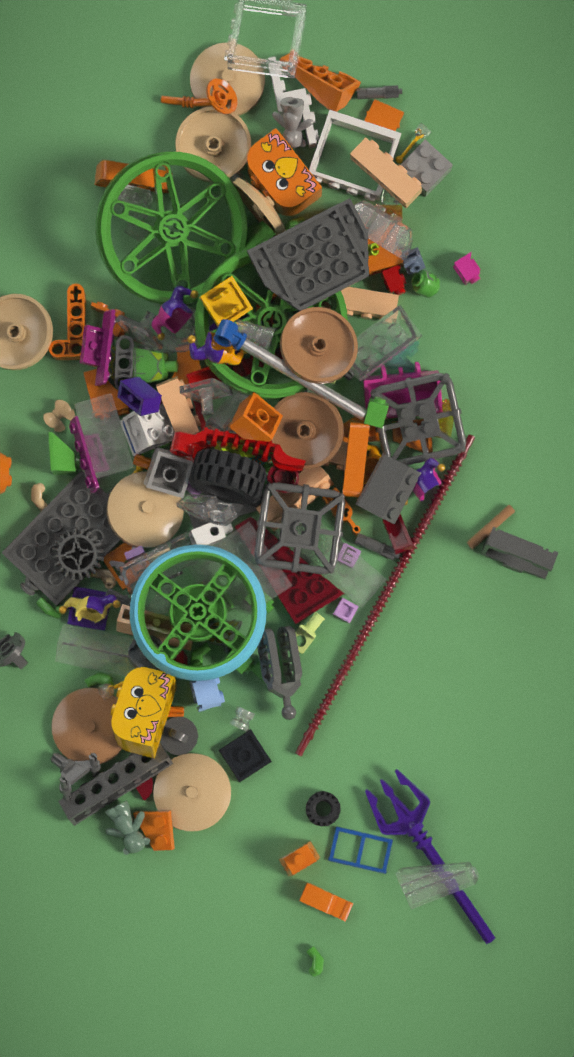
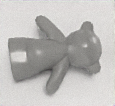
M294 97L283 98L280 101V106L284 113L283 117L278 112H273L272 116L285 128L282 136L291 148L305 147L307 142L303 139L301 131L310 127L313 124V120L307 119L301 122L304 109V101L302 99Z

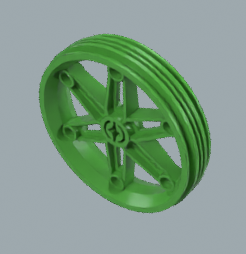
M169 151L149 154L124 167L106 187L99 202L95 220L98 250L109 273L130 293L157 304H163L170 300L173 291L150 288L137 281L131 274L164 251L173 290L178 282L183 280L186 288L196 290L200 295L207 279L196 286L190 287L187 246L224 256V262L232 255L243 251L247 240L248 225L245 207L237 188L233 185L230 178L208 160L184 152ZM170 165L193 169L213 183L180 206ZM160 166H164L166 169V174L162 177L157 172ZM153 168L156 211L117 200L123 189L134 178ZM164 182L167 184L173 210L165 212L161 184ZM214 186H217L219 189V194L216 197L211 194V189ZM222 196L226 200L231 215L232 234L230 242L195 226L200 218ZM205 197L208 201L187 220L182 213ZM116 203L122 205V212L116 214L113 209ZM132 210L156 217L154 227L129 216V211ZM112 215L149 232L121 261L117 258L111 240L110 226ZM163 225H173V227L176 228V230H179L180 232L171 231L170 233V230L167 227H164ZM189 231L214 241V246L188 240ZM156 237L161 244L138 260L135 256ZM224 243L229 247L228 252L225 254L221 252V246ZM179 245L182 274H177L170 247ZM130 260L133 265L132 269L126 271L124 263ZM189 295L184 296V304L198 301L199 295L195 299Z
M248 248L222 262L207 279L199 297L223 282L226 278L233 276L242 292L261 306L256 313L251 310L246 313L247 318L234 323L237 324L238 328L253 323L255 332L248 333L246 339H256L255 344L260 347L262 339L272 341L268 352L274 355L277 345L280 346L282 331L289 321L287 313L298 310L291 305H287V302L282 299L280 306L271 304L274 294L268 289L264 300L232 274L236 270L252 263L247 254V250L251 248ZM341 291L308 307H321L322 302H328L331 305V310L339 313L348 321L347 308ZM200 298L197 301L194 319L198 347H202L205 344L209 332V312ZM272 314H274V315H273V322L276 323V324H273V326L271 327L270 332H269V327H270V326H269V323L266 322V321H269V319L271 318ZM280 321H281V327H280V329L277 330V331H275V330L279 327ZM254 356L250 380L235 373L225 363L216 364L209 359L205 360L211 371L223 383L244 395L249 396L255 392L262 399H282L308 390V388L296 381L283 384H265L271 366L265 363L263 368L258 367L259 359ZM254 374H261L263 382L256 383L253 380Z

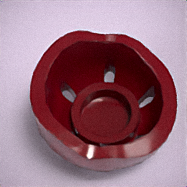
M273 465L267 474L268 483L279 482L298 485L299 473L298 471L276 469ZM276 490L277 492L288 493L287 491Z

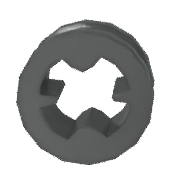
M27 577L25 582L20 584L22 590L30 596H33L35 591L39 590Z

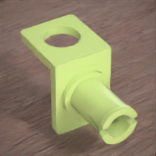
M317 612L314 613L306 625L301 624L295 632L296 637L301 635L306 638V644L302 647L298 646L301 654L306 651L316 638V633L314 632L325 620Z

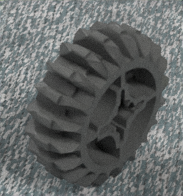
M74 528V535H71L67 530V538L60 535L59 537L63 541L61 543L55 541L59 548H52V551L58 553V555H53L52 559L59 560L54 563L55 567L61 565L58 570L59 573L66 570L64 577L67 578L71 573L72 580H75L76 575H78L81 581L83 580L82 574L90 578L89 571H92L93 574L97 573L94 566L101 568L97 560L104 561L103 557L98 556V554L104 553V550L97 549L102 546V543H94L98 537L90 538L92 535L91 531H88L85 536L84 529H81L80 534H78L77 529ZM79 539L88 541L92 545L93 550L82 549ZM73 540L72 550L63 553L65 546ZM77 548L80 552L83 551L84 553L83 555H80L79 561L76 557L72 556L73 554H76ZM93 556L92 562L83 569V560ZM63 559H73L77 570L68 568Z

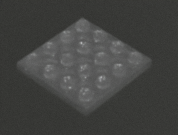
M248 522L213 546L234 554L248 565L257 577L262 587L265 601L268 603L292 587V584L282 569L265 567L255 562L257 532L251 523ZM264 543L262 554L268 550ZM272 555L267 558L269 560H275ZM200 559L190 560L185 563L195 581L206 585L222 566L213 561ZM219 577L216 583L219 586H225L227 579ZM237 577L222 596L227 606L226 622L231 626L252 613L248 592L242 581ZM208 592L205 594L209 602L215 600L216 596L214 593Z

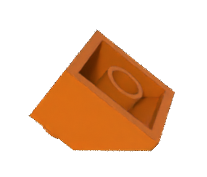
M253 392L240 403L229 427L243 439L270 442L276 433L283 415Z

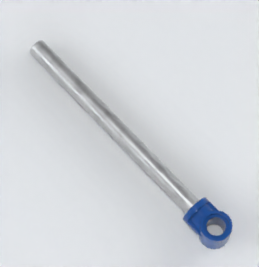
M227 319L220 321L213 337L217 344L224 347L233 346V349L236 351L239 349L244 350L360 420L366 415V409L326 385L310 383L296 376L282 359L246 339L247 334L238 332L239 328L234 322Z

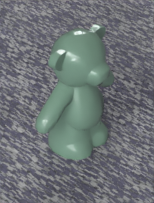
M127 800L105 811L117 828H107L105 832L111 836L124 837L125 848L123 853L125 855L137 853L150 843V839L144 837L138 831L145 817L144 812H139L135 821H133Z

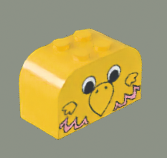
M139 667L127 674L122 687L119 686L116 697L118 700L116 704H113L110 714L112 716L111 724L116 742L123 750L155 759L177 689L174 676L148 667Z

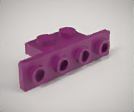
M114 309L104 312L102 328L90 325L84 326L80 363L97 367L95 386L104 385L109 379L108 367L112 358L110 350L114 340L113 326L116 323Z
M75 416L70 421L69 429L71 434H74V445L81 458L80 467L86 475V486L90 489L91 493H95L99 489L96 473L108 471L109 467L99 434L84 436L79 417Z

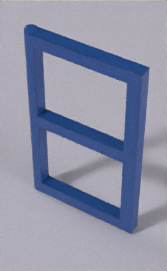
M336 827L328 861L386 874L393 839ZM339 831L362 836L356 863L333 858ZM365 838L388 842L382 869L360 864Z

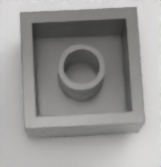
M424 140L401 164L411 178L415 177L421 182V194L425 197L445 178L453 166L427 140Z
M155 447L144 480L146 488L183 498L189 482L194 462L193 458L176 456L170 453V450Z

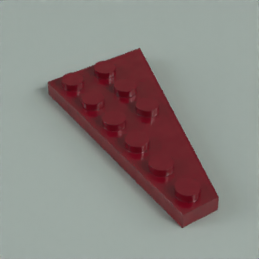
M249 517L236 525L235 529L254 559H256L255 545L258 525H256L257 521L254 518ZM265 529L262 554L279 542V539L267 529ZM282 546L267 559L292 562L294 551L287 546ZM301 557L299 558V564L309 565ZM258 564L295 624L345 594L321 574L300 571L293 573L291 570L265 567Z

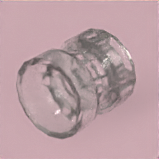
M237 706L235 710L236 715L231 719L230 724L247 732L249 722L253 720L255 714Z

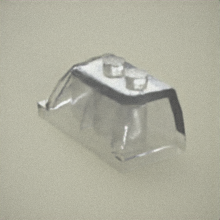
M362 200L354 204L368 231V239L405 261L413 243V230L401 222L403 220L401 217L394 213L392 216L385 213L386 208L378 203L374 206Z
M401 305L357 336L358 352L351 370L360 382L422 337V334Z

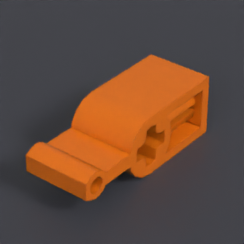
M336 487L332 489L334 491L339 492V490ZM322 497L325 505L333 500L329 497ZM345 500V510H348L347 517H343V523L347 522L352 529V533L357 535L361 531L360 527L352 521V508ZM337 504L330 509L331 513L334 515L335 518L337 512Z
M308 882L299 901L345 922L353 906L352 902Z

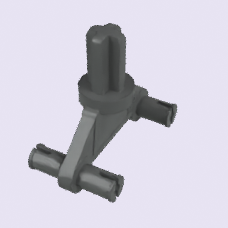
M54 753L50 759L53 764L60 768L59 789L65 801H69V798H72L70 793L72 791L71 785L89 771H92L93 778H96L100 773L101 765L95 753H91L89 760L85 761L66 759L59 753Z

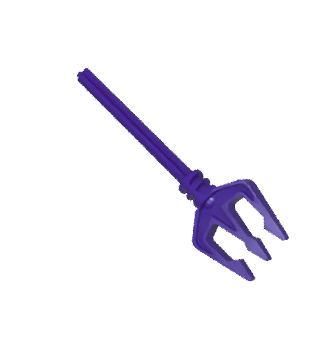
M396 769L395 773L400 785H407L420 803L414 810H410L394 794L393 788L381 779L383 791L386 796L390 797L398 816L397 821L387 823L376 806L378 798L366 789L365 793L380 832L384 835L407 834L408 837L413 836L412 842L418 843L416 849H421L486 945L496 939L432 845L433 838L426 836L427 830H422L424 827L422 822L431 803L430 798L402 772Z

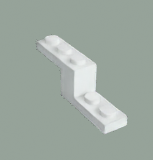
M276 57L268 58L278 113L283 117L284 113L280 106V101L283 98H299L304 101L303 122L307 119H312L313 123H316L314 112H310L309 105H312L310 93L306 94L305 88L284 92L286 91L284 80L280 81L279 76L282 73L281 64L276 62ZM312 124L305 129L309 149L316 148L317 141H319L318 130H314Z

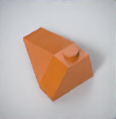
M292 53L280 58V62L328 110L337 112L344 108L361 84L360 81L346 73L339 71V74L328 71L329 67L325 65L323 67L312 65L313 62Z

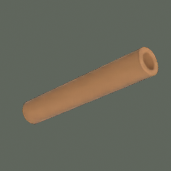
M508 505L467 541V545L472 550L489 535L493 527L498 528L515 512L512 506Z

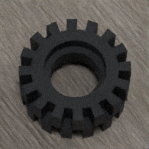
M320 791L314 793L308 799L306 814L313 824L321 827L329 826L339 818L341 812L340 803L333 794ZM321 801L329 803L331 807L330 813L325 817L319 816L315 810L316 805Z

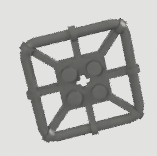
M436 373L413 379L409 377L404 381L382 385L371 390L370 398L380 397L385 399L386 403L396 409L398 422L384 424L383 428L375 427L384 454L397 459L406 443L420 440L423 454L399 459L398 461L411 465L426 462L429 458L439 459L457 455L466 450V437L460 415L462 411L458 406L454 384L448 373ZM440 381L430 398L416 400L413 386ZM445 384L451 410L437 413L434 400ZM408 388L411 402L398 404L382 393ZM416 415L424 419L421 425L413 422ZM453 416L458 441L440 430L439 418ZM400 427L403 440L393 456H391L385 431ZM439 436L455 447L429 453L425 438Z
M279 482L267 483L262 495L260 517L256 524L258 525L255 545V562L265 567L291 570L293 573L300 571L315 574H332L337 564L340 538L343 537V532H341L345 510V496L343 493L309 487L307 484L300 486ZM276 490L301 493L300 509L288 507ZM270 494H272L283 509L281 523L267 522ZM308 495L334 498L319 511L306 510ZM338 504L334 531L320 529L322 515ZM299 523H302V526L305 527V531H301V534H298L296 526H299ZM266 526L280 528L279 542L262 554ZM319 534L333 536L329 562L318 548ZM282 546L294 547L292 562L267 559ZM301 548L313 550L324 567L299 564Z

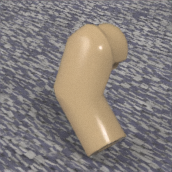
M42 483L35 484L31 488V500L40 511L47 506V503L42 499V493L45 490V486Z

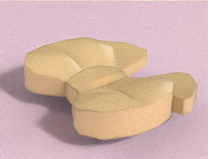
M56 400L55 409L50 413H45L43 420L47 426L54 428V431L61 432L65 430V426L60 420L62 416L72 420L75 417V412L66 401Z

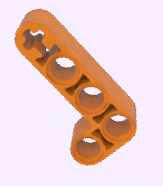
M109 160L101 161L96 166L94 185L107 187L114 176L128 164ZM153 168L138 175L128 185L155 192ZM158 169L157 171L161 177L166 174L165 170ZM166 182L161 183L162 193H169Z
M77 283L70 285L67 290L68 340H55L51 342L49 347V353L55 360H80L81 352L79 354L72 353V349L75 346L82 347L84 326H86V294L84 288ZM75 290H79L80 293L78 294V302H75L73 295ZM76 308L82 310L79 316H73L72 311ZM75 327L82 329L79 335L72 334V330ZM56 346L63 347L62 353L58 355L53 353V349Z
M350 420L342 491L346 497L359 498L363 490L370 425L364 424V421Z

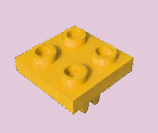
M230 276L199 297L217 326H219L220 321L223 319L234 322L253 309L233 276Z

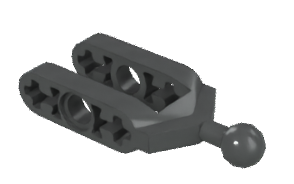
M282 626L277 631L283 674L286 683L281 684V671L274 632L270 628H265L257 646L262 678L267 684L268 691L283 698L284 707L281 711L283 718L292 720L296 716V709L291 705L290 696L301 686L300 679L302 677L296 633L292 626Z

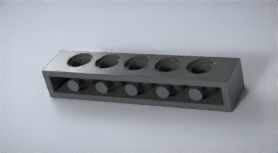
M159 743L155 759L152 758L148 763H145V761L150 757L131 753L122 762L115 763L106 772H101L90 782L80 785L77 790L71 793L72 798H69V801H65L63 798L58 802L68 820L74 826L171 766L173 762L163 745ZM135 768L132 773H128L130 769ZM119 778L116 783L112 784L114 779ZM102 788L100 793L95 794L98 789ZM85 799L84 803L79 805V802Z

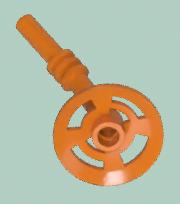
M218 78L211 80L207 84V98L195 99L189 96L187 98L186 96H183V98L161 97V103L182 105L184 108L185 106L186 108L213 106L215 110L222 114L234 112L238 102L233 88L226 81ZM211 86H212L213 91H212V93H211V95H210V88H211ZM227 100H231L229 109L226 107Z

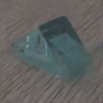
M415 338L412 339L385 366L388 369L402 367L403 370H415L416 367L407 356L410 358L419 351L417 347H419L420 343Z

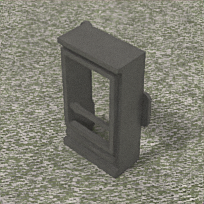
M493 527L486 539L481 555L503 563L502 566L519 573L524 571L545 580L548 571L551 572L558 552H549L547 548L544 550V547L499 529L496 531V527Z

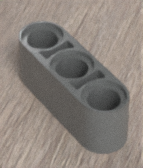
M126 335L118 337L115 346L114 385L118 390L119 378L126 377L130 379L133 372L134 343L132 338ZM124 338L130 342V346L127 349H121L119 346L120 341ZM121 358L129 360L127 368L119 367L118 363Z

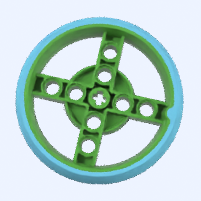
M187 545L164 553L144 570L133 590L129 613L134 639L142 653L153 665L163 672L180 679L204 681L225 676L248 660L262 638L267 611L265 596L257 577L240 558L214 546ZM188 560H209L222 565L207 585L196 583L181 588L162 574L168 568ZM219 577L227 579L225 586L217 585L216 581ZM237 577L244 584L251 602V623L246 637L226 622L227 606L222 597ZM165 584L172 586V591L168 594L162 592V587ZM150 588L170 603L169 619L174 628L159 648L152 641L145 623V603ZM206 593H214L216 596L215 600L212 602L206 601L204 599ZM180 596H186L188 602L186 605L181 606L177 603V599ZM199 608H202L203 610L201 612L203 613V615H197L195 617V613L193 610H198ZM216 619L219 622L218 628L210 629L208 627L209 621ZM189 623L192 626L191 631L183 633L181 631L182 624ZM232 631L235 634L234 639L226 641L224 639L225 632ZM216 637L234 651L227 658L205 666H191L174 661L189 640L200 642ZM173 638L180 641L179 646L175 649L169 647V641Z

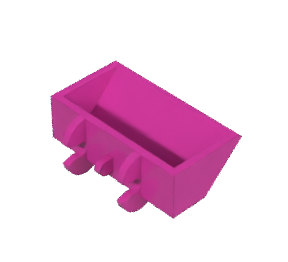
M415 362V372L403 373V368L398 367V374H386L385 365H380L381 375L362 376L365 409H367L372 389L404 381L409 377L413 379L436 374L439 371L421 372L419 362ZM440 381L413 386L416 400L430 398ZM408 388L382 393L398 404L411 402ZM441 390L434 400L437 413L443 412ZM389 406L385 419L398 418L396 409Z

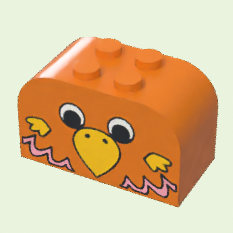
M277 128L252 145L247 155L248 174L252 180L251 184L254 188L260 190L265 198L269 196L275 203L273 207L278 213L285 216L297 215L322 197V186Z

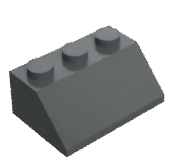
M382 453L356 505L395 524L418 481V477L422 473Z

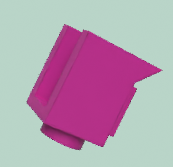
M472 251L454 262L453 266L465 285L468 283L472 285L481 279L479 277L481 269L474 259L471 260Z

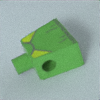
M134 348V377H140L147 384L168 380V372L178 371V361H168V353Z

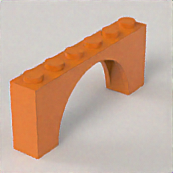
M189 345L177 347L178 371L174 372L172 378L177 376L178 380H183L187 389L183 391L185 396L192 394V396L203 394L206 387L191 391L185 376L188 373L201 369L199 360L191 358ZM97 369L83 372L96 419L100 418L102 421L110 419L111 415L117 413L119 416L130 413L129 410L132 409L117 397L118 390L109 381L104 385L95 386Z

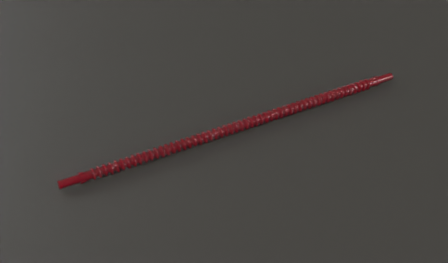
M469 434L467 436L466 450L457 454L455 460H452L453 464L449 465L450 470L446 471L445 479L441 480L442 484L438 485L440 488L436 489L437 494H433L434 499H431L432 503L428 504L429 508L425 509L427 511L426 514L423 513L424 518H420L421 523L417 524L419 527L415 528L416 532L412 533V538L410 537L413 549L402 552L403 556L399 557V562H396L397 567H394L395 571L391 572L392 576L388 577L390 580L386 581V586H383L384 591L380 592L379 600L375 601V606H372L374 609L373 611L370 610L371 615L367 616L368 620L364 621L366 624L362 625V630H359L360 635H356L357 640H354L355 644L351 645V650H348L350 653L349 655L346 654L347 659L343 660L344 664L340 665L342 668L338 669V674H335L336 679H332L333 684H330L331 688L327 689L328 693L324 694L326 697L322 699L323 703L319 704L320 708L316 709L317 713H314V719L311 718L312 723L308 724L309 728L304 732V737L295 754L302 757L310 740H313L315 731L319 730L318 725L322 724L323 716L327 715V710H330L328 707L332 705L331 701L335 700L334 696L338 695L336 692L340 691L339 686H343L342 681L346 680L347 672L351 671L350 666H354L353 661H356L355 657L359 656L358 652L362 651L360 648L361 646L364 647V641L367 642L366 637L370 636L371 628L375 627L374 622H378L377 617H380L379 613L383 612L382 608L386 607L384 604L385 602L388 603L387 598H391L390 593L394 592L395 584L399 583L398 578H402L401 573H404L403 569L407 568L406 564L410 563L408 560L412 559L411 554H415L414 549L418 548L416 545L420 544L419 540H422V535L426 534L424 531L428 530L427 525L431 524L432 516L436 515V510H439L437 507L438 505L441 506L440 501L444 500L443 496L447 495L445 492L449 491V486H452L451 481L454 482L453 477H457L456 472L460 471L459 467H462L461 463L466 459L467 452L475 439L473 435Z

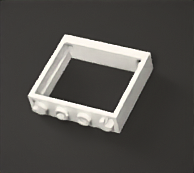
M329 110L309 171L319 184L323 182L329 184L328 186L332 189L339 190L341 188L347 190L346 192L350 195L357 196L359 194L364 196L366 200L372 202L375 200L379 201L383 191L379 184L377 190L374 191L316 172L332 124L392 143L389 154L393 159L401 133Z

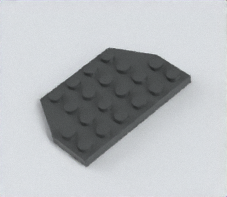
M350 198L247 250V254L264 286L298 311L307 309L369 276L368 231Z

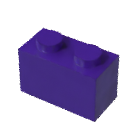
M134 377L120 381L117 397L139 416L159 412L162 395L140 377Z

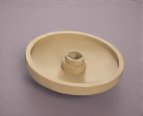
M219 43L205 49L195 60L190 73V86L195 99L207 98L206 87L211 80L218 78L226 81L236 93L238 103L234 113L238 116L249 112L257 105L265 88V73L260 60L251 50L236 43ZM211 86V88H210V95H211V93H212V91H213L212 86ZM227 100L226 107L229 109L231 100Z
M205 107L190 114L180 125L176 136V152L190 153L206 159L221 169L230 179L236 176L247 164V155L251 148V136L244 121L234 112L222 114L213 107ZM183 167L191 176L201 181L212 182L201 173Z
M237 178L232 182L237 188L243 203L259 222L263 221L274 231L276 236L286 231L278 213L273 207L275 203L269 196L265 198L256 188L241 178Z
M9 294L0 297V367L6 370H22L31 367L43 358L50 347L53 337L51 318L43 305L27 295Z
M137 472L120 480L111 491L107 502L108 522L117 537L133 547L142 546L144 549L158 547L169 541L181 526L184 513L182 498L146 488L144 480L147 472Z
M189 753L173 758V764L158 773L155 780L153 793L157 810H171L172 826L180 830L200 831L211 827L223 817L231 799V785L225 770L215 760L202 754Z

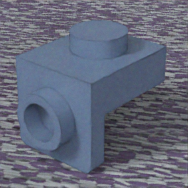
M418 247L402 253L403 264L408 275L426 268Z

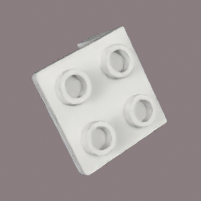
M160 404L159 412L139 416L133 411L123 417L136 454L154 445L173 441L175 431L163 404Z

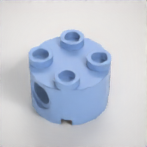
M219 678L190 681L194 702L198 704V707H196L198 712L213 707H220L221 703L225 702L223 692L218 690Z

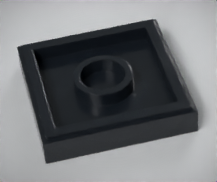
M251 729L219 749V752L239 783L272 762Z

